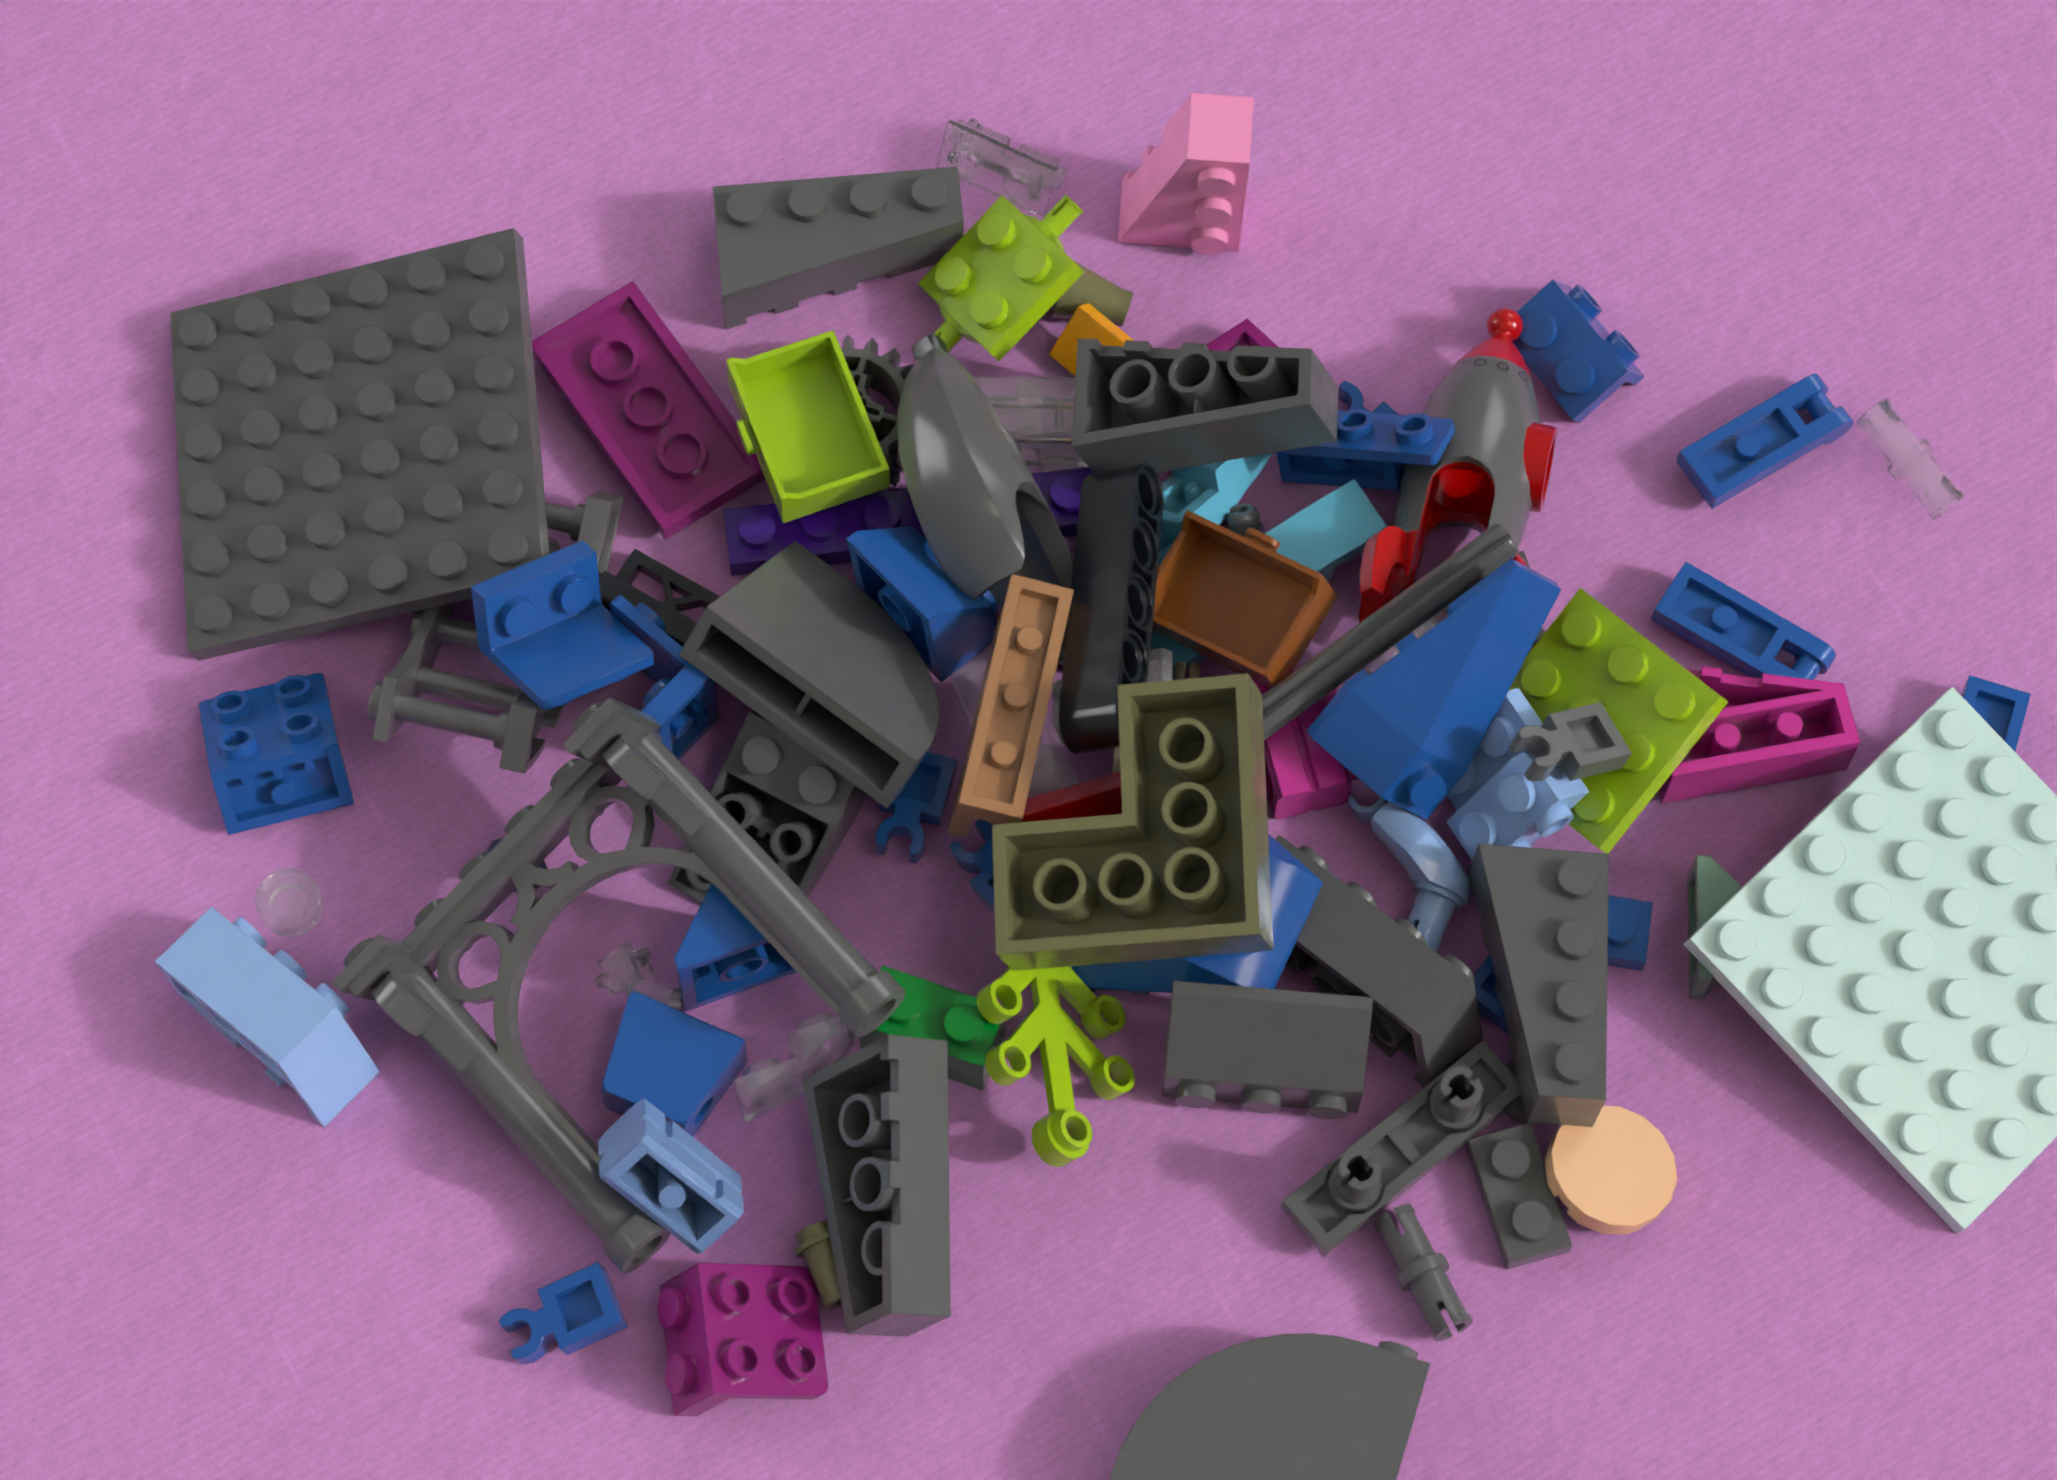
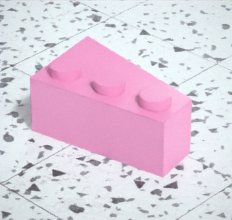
M1191 93L1163 127L1162 140L1156 147L1149 145L1142 153V164L1137 171L1129 170L1122 178L1117 243L1192 248L1196 252L1208 255L1220 254L1224 251L1239 252L1250 166L1254 97Z

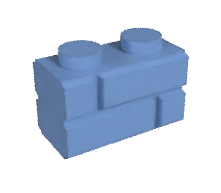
M645 1098L634 1104L599 1139L598 1151L601 1158L599 1161V1177L697 1255L701 1252L703 1253L744 1213L743 1196L740 1194L742 1192L741 1175L674 1121H665V1114Z

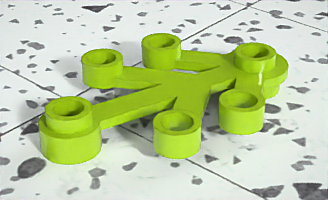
M1008 966L997 980L978 992L977 1006L981 1015L993 1024H1001L1018 1014L1022 1008L1021 992L1029 983H1031L1034 1007L1005 1042L987 1053L985 1058L986 1070L991 1079L997 1084L1009 1086L1029 1073L1031 1069L1030 1055L1039 1045L1049 1114L1035 1122L1031 1132L1032 1144L1038 1156L1045 1163L1053 1167H1063L1083 1156L1087 1152L1089 1143L1092 1140V1127L1089 1120L1081 1112L1075 1110L1067 1053L1090 1078L1094 1091L1106 1100H1114L1130 1091L1135 1083V1075L1131 1065L1123 1057L1112 1055L1106 1058L1061 1008L1059 993L1081 1015V1021L1085 1030L1097 1039H1105L1122 1029L1126 1021L1125 1011L1121 1003L1111 995L1105 994L1096 997L1070 966L1013 971ZM996 996L1001 1000L1003 1007L997 1001ZM1100 1012L1104 1015L1106 1022L1102 1018ZM1005 1058L1010 1062L1012 1069L1006 1064ZM1109 1073L1112 1074V1076H1113V1078H1114V1080H1115V1083H1114L1113 1080L1111 1079Z

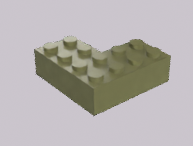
M1248 673L1117 685L1122 814L992 825L996 955L1013 971L1273 951L1262 693Z

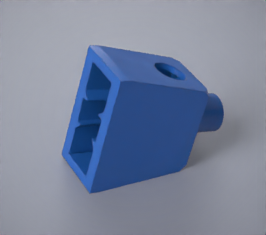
M632 990L625 1006L602 1082L601 1092L604 1105L611 1111L624 1115L634 1104L645 1098L665 1114V1121H674L694 1137L743 1070L748 1060L746 1041L739 1036Z

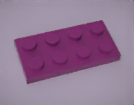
M634 281L532 340L533 358L665 540L765 479L756 453L748 456L736 427V420Z

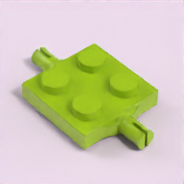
M1066 194L1063 195V198L1041 221L1036 217L1023 214L1008 199L1001 195L918 283L938 303L941 314L946 319L933 334L939 336L945 342L948 353L965 337L970 342L982 345L999 362L1084 273L1065 253L1063 244L1058 239L1080 214L1084 213Z

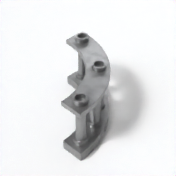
M598 491L587 496L586 504L578 503L576 509L545 502L547 528L570 533V540L577 542L583 540L596 552L598 575L601 576L608 568L624 496ZM456 602L415 611L410 630L411 642L398 664L384 676L383 683L376 682L373 687L368 705V719L376 721L372 739L386 742L398 731L405 721L494 741V748L502 750L499 768L523 774L526 773L539 758L545 746L544 739L536 738L541 727L555 728L564 705L550 710H542L520 688L432 669L442 642L480 651L476 624L451 618ZM421 693L501 710L502 712L498 716L419 698Z

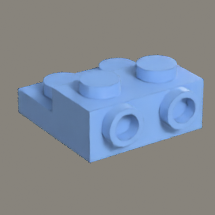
M1519 688L1508 691L1466 773L1447 795L1457 811L1446 822L1471 860H1473L1478 844L1532 848L1531 846L1540 837H1548L1565 827L1574 818L1570 809L1589 793L1581 779L1570 781L1561 766L1555 767L1545 780H1527L1524 774L1533 760L1538 757L1529 751L1511 753L1508 747L1519 730L1526 726L1541 727L1543 723Z

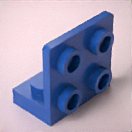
M583 540L471 586L479 650L542 710H550L557 706L568 704L580 696L613 682L621 681L629 675L654 664L653 651L602 605L597 555Z
M618 595L610 603L611 614L653 651L654 664L641 671L656 684L642 701L643 709L641 711L653 716L661 726L656 731L662 737L661 742L680 760L718 721L714 681L679 655L684 645H679L664 632L666 625L650 607L642 602L633 606L623 596Z
M314 673L306 676L292 675L281 679L277 683L245 691H227L215 698L199 703L210 776L228 835L354 804L351 786L336 735L323 673Z

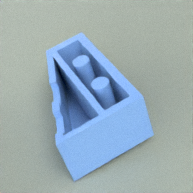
M211 907L155 963L185 1001L236 1047L239 1045L243 1046L268 1067L265 1070L266 1075L279 1087L285 1082L289 1084L307 1106L309 1114L325 1127L380 1073L343 1018L350 1011L348 1006L324 983H321L316 989L305 982L308 975L286 952L280 949L274 956L264 949L267 945L266 941L245 919L238 917L231 923Z

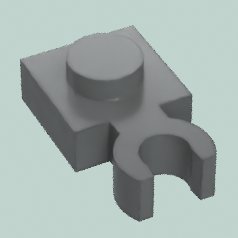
M1601 702L1549 714L1541 727L1526 726L1519 730L1508 747L1511 753L1529 751L1538 757L1533 760L1524 774L1529 781L1545 780L1554 768L1559 766L1562 767L1570 781L1622 769L1632 754Z

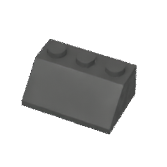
M1173 981L1167 1023L1162 1096L1176 1097L1178 1104L1192 1108H1207L1215 1105V1101L1241 1103V1107L1246 1111L1264 1114L1278 1112L1281 1106L1306 1108L1309 1115L1322 1119L1343 1118L1346 1116V1112L1358 1113L1364 1088L1373 997Z

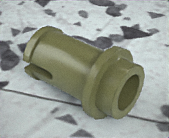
M826 1219L811 1224L795 1234L798 1246L794 1249V1253L798 1258L804 1257L821 1296L822 1305L825 1310L842 1306Z

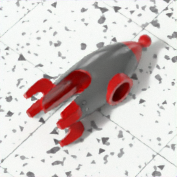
M1499 308L1491 313L1487 320V331L1491 338L1470 349L1457 361L1431 393L1422 414L1429 417L1452 419L1455 431L1437 464L1419 465L1404 463L1394 514L1393 526L1385 527L1370 537L1363 550L1360 568V594L1362 598L1359 610V623L1416 582L1426 540L1431 532L1442 527L1459 526L1477 530L1482 534L1494 524H1500L1508 531L1516 542L1517 547H1519L1530 511L1542 512L1553 463L1557 427L1541 424L1530 373L1523 356L1512 342L1519 337L1523 330V321L1515 310ZM1518 553L1512 558L1527 566L1526 561Z

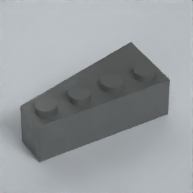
M958 167L713 186L725 330L746 324L747 317L772 309L775 314L797 308L799 307V301L833 291L835 296L857 289V283L884 274L889 279L937 264L964 235Z
M1078 338L1072 447L1094 474L1144 463L1150 464L1157 473L1337 442L1338 386L1312 349L1236 345L1233 351L1209 350L1205 344L1183 343L1181 349L1153 348L1148 341L1125 340L1124 346H1103L1098 339Z
M1279 835L1275 840L1323 882L1286 965L1296 974L1300 973L1305 967H1308L1312 971L1310 973L1311 981L1320 993L1373 997L1370 1032L1373 1036L1371 1041L1390 1058L1398 1050L1402 1051L1418 1066L1419 1073L1415 1076L1414 1080L1424 1088L1483 1041L1474 975L1457 957L1451 954H1446L1442 957L1427 946L1423 935L1409 921L1401 917L1394 921L1379 910L1373 897L1362 886L1353 881L1345 884L1331 874L1325 861L1314 850L1304 845L1298 849Z
M1478 844L1468 871V878L1472 894L1476 895L1482 919L1480 928L1485 949H1489L1496 983L1494 986L1499 1008L1503 1009L1510 1036L1508 1044L1527 1122L1593 1127L1606 1101L1609 854Z
M888 1034L802 1079L847 1334L907 1337L951 1317L947 1041Z

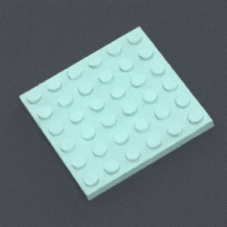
M1951 687L1692 934L1683 945L1955 1233L1965 1230L2057 1137V795L1974 708Z

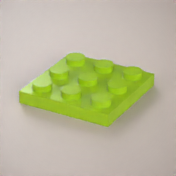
M1582 588L1576 592L1528 653L1509 689H1520L1542 723L1549 714L1601 702L1632 752L1622 769L1581 778L1589 793L1570 809L1574 818L1568 824L1606 854L1612 850L1728 703L1721 695Z

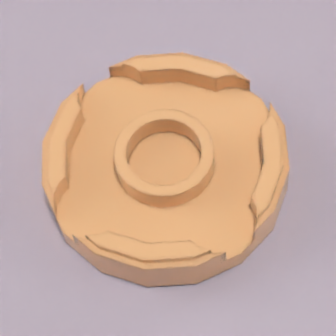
M1603 1106L1593 1127L1562 1125L1551 1138L1544 1160L1547 1185L1554 1198L1559 1195L1562 1203L1569 1208L1566 1213L1578 1224L1601 1234L1628 1235L1642 1229L1644 1225L1652 1223L1671 1202L1677 1183L1675 1157L1663 1134L1643 1116L1620 1106Z

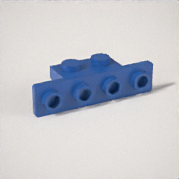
M1362 409L1338 410L1337 442L1274 453L1277 454L1282 482L1343 486L1355 479L1360 488L1398 491L1404 463L1419 465L1437 464L1452 439L1455 428L1454 422L1450 418L1429 417L1420 413L1395 415L1370 413Z

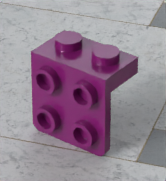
M697 1263L659 1286L660 1296L657 1314L659 1322L664 1328L667 1352L665 1384L672 1396L674 1416H699L730 1398L816 1399L828 1390L817 1289L809 1268L782 1265Z

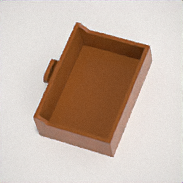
M1187 510L1183 517L1181 532L1158 567L1152 631L1239 674L1248 673L1253 681L1271 689L1292 673L1338 596L1323 574L1277 553L1276 551L1280 543L1274 538L1251 527H1248L1243 537Z

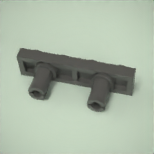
M1483 1040L1284 1199L1281 1208L1320 1254L1325 1257L1520 1099L1521 1094L1517 1078Z

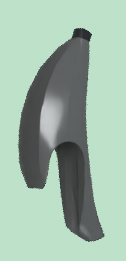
M935 334L922 338L912 346L915 363L905 378L898 407V450L909 495L934 557L949 579L967 596L977 599L989 590L999 606H1001L1011 574L1071 589L1074 565L1071 553L1053 513L1003 422L980 385L964 365L948 353L945 342ZM1068 619L1058 663L1064 665Z

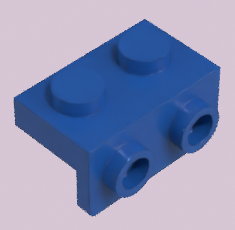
M1552 279L1517 311L1523 321V330L1519 337L1512 342L1523 356L1527 365L1570 418L1581 422L1625 382L1636 385L1644 378V375L1634 364L1640 355L1618 330L1615 329L1609 334L1598 321L1596 316L1602 312V309L1586 289L1579 284L1572 289Z

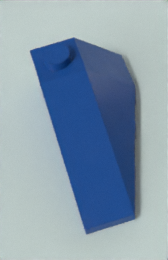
M1512 558L1449 604L1447 617L1421 637L1417 638L1412 632L1398 642L1396 647L1400 652L1373 673L1368 675L1365 669H1362L1346 681L1308 728V734L1381 798L1427 820L1466 773L1553 607L1561 588L1553 580Z

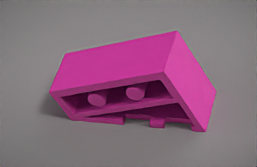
M1702 666L1700 671L1688 670L1726 699L1728 703L1658 792L1663 804L1847 770L1860 744V739L1844 683L1762 674L1761 678L1722 674V668Z

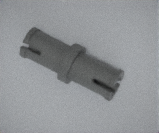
M1411 1204L1398 1206L1393 1209L1405 1234H1399L1388 1212L1377 1218L1374 1222V1227L1380 1232L1400 1270L1396 1279L1401 1289L1405 1292L1411 1291L1432 1331L1433 1339L1435 1341L1452 1337V1334L1441 1314L1442 1310L1448 1312L1458 1333L1469 1327L1473 1319L1466 1312L1446 1274L1450 1267L1444 1254L1435 1253L1414 1214L1413 1206Z

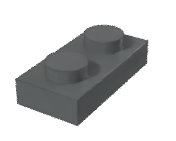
M1531 1122L1469 1139L1465 1148L1506 1270L1568 1253L1572 1243L1557 1199L1554 1198L1547 1185L1545 1163Z

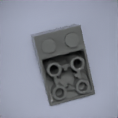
M749 711L710 793L807 897L813 891L854 823L867 796L864 791L755 711ZM685 845L683 851L691 853L692 851ZM675 867L667 884L702 902L711 882L690 870Z

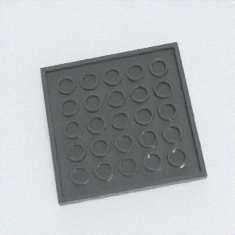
M514 228L170 312L188 653L197 660H204L472 599L471 586L550 554L524 241Z

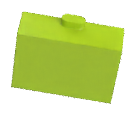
M834 330L746 359L733 357L726 359L728 384L742 418L736 421L738 433L747 455L756 453L783 523L890 488L888 464Z

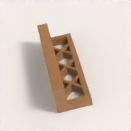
M1011 574L999 609L948 834L967 838L974 818L996 824L1019 823L1022 821L1073 597V589Z

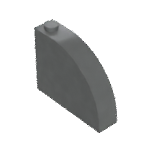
M797 541L784 548L709 604L679 654L885 808H888L901 794L937 733L939 725L937 691L928 668L911 640L883 608L864 591Z
M1282 1334L1233 1345L1210 1355L1188 1368L1170 1382L1149 1403L1124 1441L1109 1480H1396L1430 1363L1418 1360V1353L1415 1350L1396 1342L1381 1341L1377 1347L1352 1339L1322 1334Z

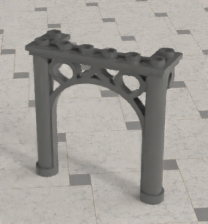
M609 697L604 703L598 702L591 705L577 718L573 725L575 732L563 744L571 754L581 759L576 758L564 764L550 781L552 788L535 806L529 805L524 807L509 820L504 830L507 835L490 852L486 851L478 854L464 866L459 875L461 882L445 898H438L432 901L420 911L414 920L416 928L403 941L377 935L375 938H368L360 942L347 954L343 962L345 969L332 983L341 992L376 1001L398 1025L409 1033L419 1036L606 1244L604 1253L622 1273H629L648 1261L665 1244L671 1233L599 1177V1161L601 1158L599 1157L598 1146L535 1076L526 1059L519 1034V996L527 965L541 937L562 910L589 888L619 873L650 866L683 868L701 875L722 891L837 1014L838 1018L856 1037L859 1038L869 1034L887 1020L903 1001L906 991L887 971L878 972L661 742L662 737L656 731L661 725L653 716ZM622 779L628 784L627 787L617 785ZM621 801L625 802L630 807L634 819L625 850L599 853L593 847L590 839V830L593 822L611 804ZM653 810L692 851L691 853L673 848L649 847L655 826ZM568 835L570 845L576 855L589 861V863L580 868L578 864L570 861L559 868L549 870L538 866ZM540 886H543V887H546V888H551V889L542 897V891H541V887H540ZM517 889V908L509 921L518 926L514 935L504 926L485 922V920ZM490 936L497 942L501 953L497 980L469 989L459 977L458 967L460 959L466 951L472 948L476 941ZM436 970H437L438 978L434 975V972H435ZM494 1001L493 1021L496 1042L463 1007L465 1002L482 1004Z

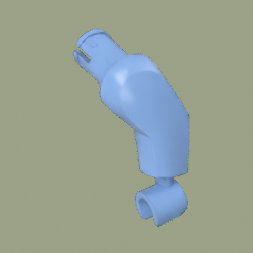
M1349 795V804L1355 816L1363 822L1371 823L1373 833L1407 871L1412 884L1415 886L1414 891L1418 894L1408 921L1423 935L1426 945L1437 952L1454 909H1461L1463 905H1468L1470 881L1463 867L1439 834L1418 815L1380 796L1374 805L1363 807L1357 804L1355 799Z

